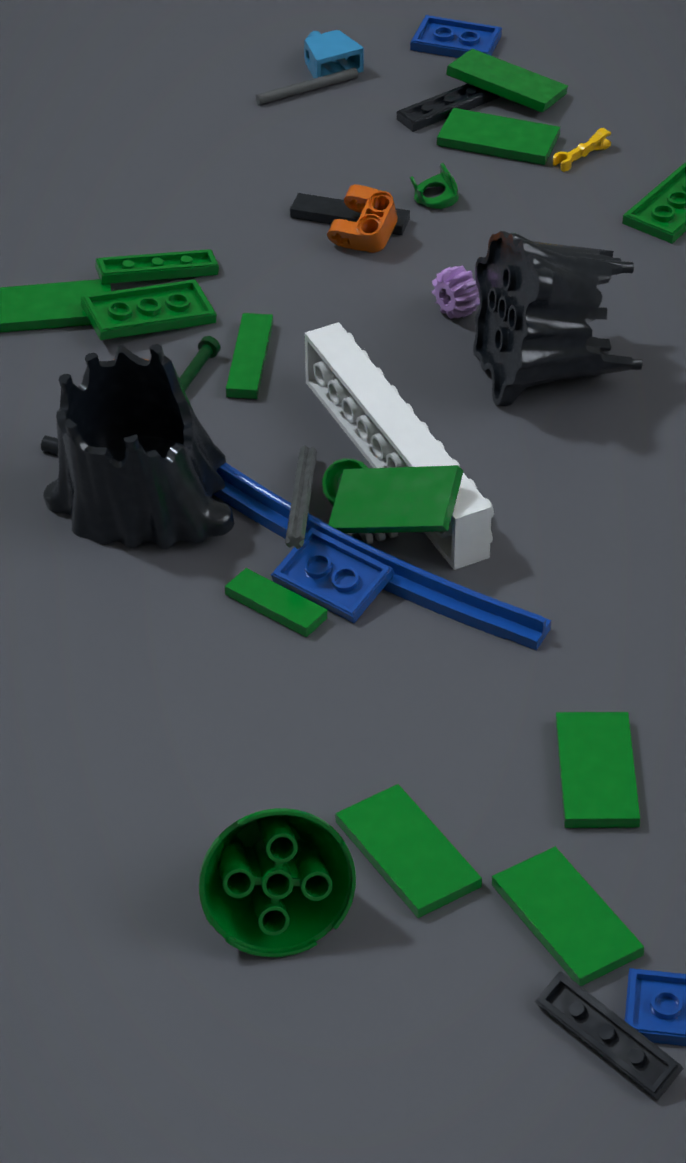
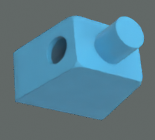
M340 30L322 34L319 31H313L304 40L305 63L313 78L354 67L358 73L364 72V48Z

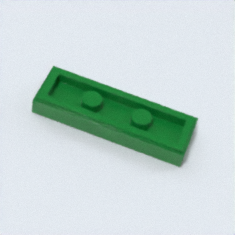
M245 568L225 585L226 596L305 637L310 635L328 618L326 608L248 568Z

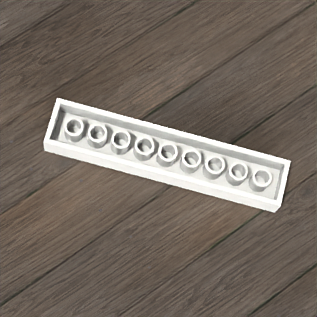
M339 322L305 332L306 384L373 468L459 466V463L455 459L452 460L445 451L441 441L436 440L429 432L426 423L421 422L414 414L411 405L405 403L400 397L397 388L394 385H390L385 379L382 370L379 367L376 368L371 362L367 352L361 350L356 344L353 335L347 333ZM463 473L448 532H424L453 570L490 558V543L493 541L491 532V518L494 516L493 506L490 500L484 498L477 490L474 481L468 479Z

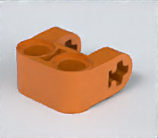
M351 185L344 197V203L349 209L359 212L361 215L357 222L335 219L328 230L327 237L332 243L341 247L367 251L369 253L379 252L386 246L398 220L393 197L386 191L362 185Z

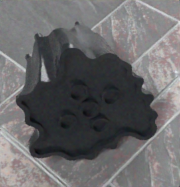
M505 231L491 235L486 257H479L475 266V280L479 291L480 305L475 316L476 335L473 352L480 359L483 371H491L492 397L495 405L509 406L513 404L525 388L542 383L642 369V359L602 354L600 351L611 350L610 340L592 337L593 330L587 324L596 319L607 320V307H599L603 296L597 289V285L609 283L611 275L633 273V262L621 261V258H613L614 251L530 241L519 234H510Z
M159 344L150 346V360L140 358L123 345L118 346L115 358L112 361H99L96 353L87 354L85 356L87 367L80 386L77 387L73 384L70 374H63L59 377L61 387L60 409L56 413L59 474L58 478L47 485L43 492L47 508L52 512L71 515L72 531L78 537L87 538L104 545L118 541L124 543L129 548H136L146 541L155 542L161 549H168L175 542L181 540L199 544L207 537L222 536L232 530L235 524L232 509L227 504L211 498L213 494L225 488V481L216 471L226 463V457L213 443L195 415L173 363L164 355L162 346Z

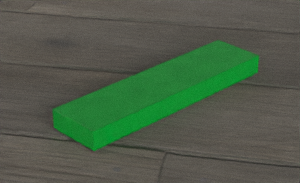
M211 249L96 258L95 268L101 284L218 275L219 265Z
M242 314L226 385V397L258 399L273 327L272 314Z

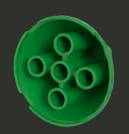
M274 808L262 810L235 821L214 840L201 865L198 885L199 898L210 926L212 925L231 946L256 956H290L313 948L317 945L316 941L324 937L333 928L336 930L343 922L352 905L356 889L354 861L348 846L340 834L319 817L296 809Z

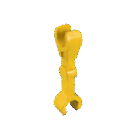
M600 128L589 141L584 144L580 143L577 148L570 152L555 153L553 155V166L561 163V171L566 172L571 169L572 162L580 157H586L593 150L609 148L611 141L606 139V137L610 136L611 132L605 128Z

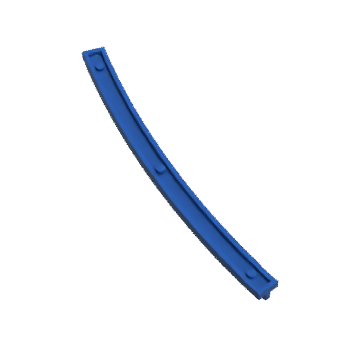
M228 463L220 466L216 472L225 481V488L213 495L286 539L291 503L258 484ZM308 513L306 533L312 527L393 568L394 576L383 588L392 594L502 639L511 640L536 651L551 630V620L541 615L491 598L418 568L347 533H343Z

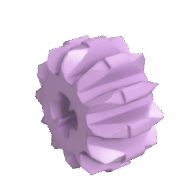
M464 266L443 269L437 274V278L432 281L435 288L432 291V294L436 296L435 304H439L441 313H447L450 319L464 318L471 315L472 312L476 311V307L480 305L476 281L472 277V272L466 271Z

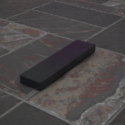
M467 83L397 111V120L414 132L447 119L453 108L470 110L501 96Z
M303 193L297 194L290 208V217L328 224H332L335 219L357 222L361 213L349 209L345 205L344 200ZM396 208L398 220L392 234L403 235L410 220V210Z
M561 971L535 1000L539 1007L657 1100H659L684 1069L680 1063Z

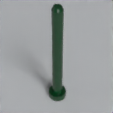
M204 336L198 343V353L179 379L185 391L207 360L216 357L221 350L220 343L214 337Z

